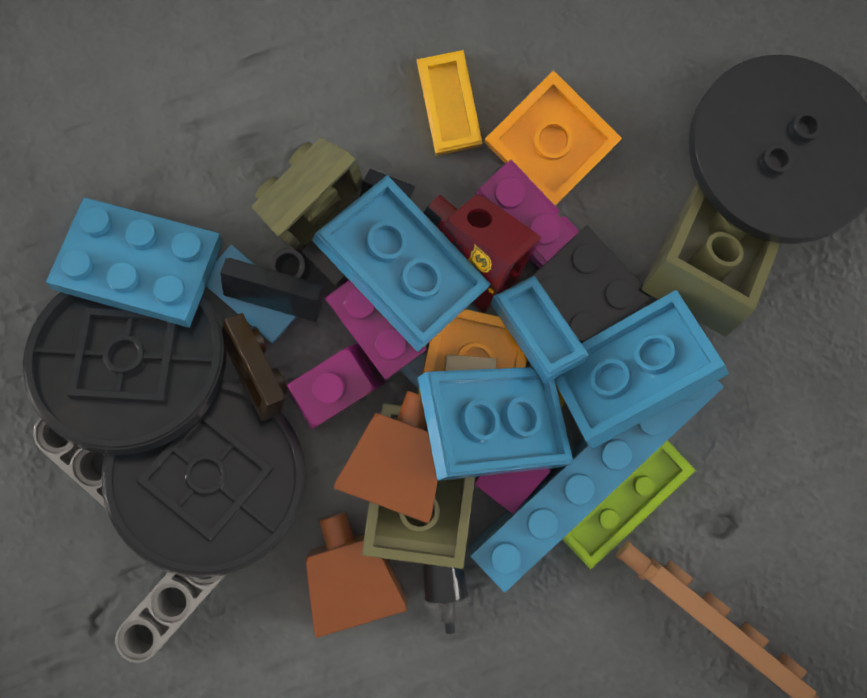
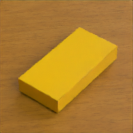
M464 50L417 59V68L435 156L482 147L483 143Z

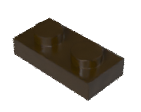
M243 313L225 319L222 330L226 341V351L261 421L279 415L286 399L287 386L280 371L277 368L271 369L264 356L266 346L259 329L256 326L250 328Z

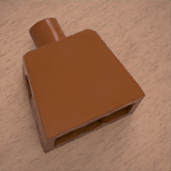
M407 391L397 420L375 413L337 478L334 489L429 523L432 516L438 480L429 434L426 431L427 424L421 395Z
M347 511L338 512L319 519L326 545L310 550L306 556L312 619L316 638L407 611L408 598L390 560L362 556L365 533L357 536L353 535Z

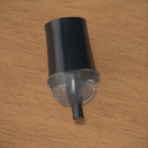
M423 564V606L434 620L445 623L446 634L455 633L454 622H457L465 615L468 604L471 602V594L467 589L464 567L459 569Z

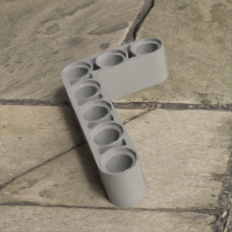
M39 418L33 432L35 444L47 457L105 507L101 484L102 476L96 473L92 465L95 452L84 450L71 443L65 444L61 442L57 433ZM168 572L116 632L115 645L122 658L129 662L140 663L153 657L226 575L196 578ZM169 587L178 588L184 593L186 607H175L170 603L167 597V589ZM137 624L144 625L150 629L153 635V643H144L138 639L135 632Z

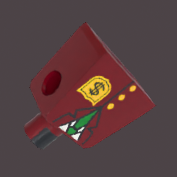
M439 195L423 212L491 284L473 301L483 313H486L492 307L491 301L493 296L515 285L541 239L532 229L482 195H474L459 209L445 197Z

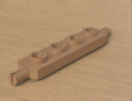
M629 541L619 549L616 557L635 571L639 579L649 580L792 698H819L816 695L817 692L802 680L807 674L804 668L784 652L776 659L766 651L764 647L769 642L766 637L746 621L738 628L728 620L726 616L730 613L731 609L708 590L701 598L688 587L693 578L674 562L669 560L663 567L654 558L651 557L649 559Z

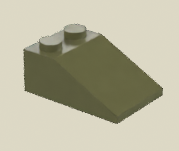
M322 137L313 145L310 142L302 145L289 161L292 166L279 179L276 176L268 179L257 190L255 197L258 200L251 206L278 237L299 253L312 241L314 234L341 213L360 194L363 184V177L356 159L348 151Z
M697 182L656 255L641 290L657 299H661L677 290L698 322L726 337L755 311L780 243L757 238L731 224L711 205Z
M383 403L381 415L397 420L401 406ZM475 477L438 481L429 523L369 502L362 556L463 569Z

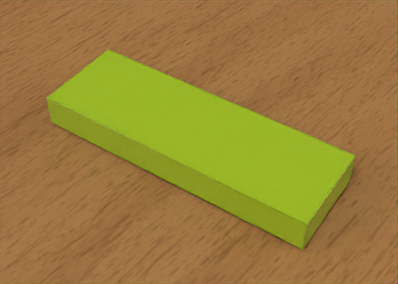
M667 440L562 540L591 570L696 470Z

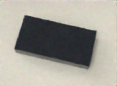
M233 258L225 259L220 272L224 296L317 322L322 308L323 286L321 284Z

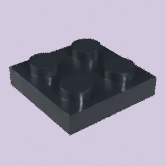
M588 225L533 275L537 278L581 343L631 316L652 297L641 290L643 284Z

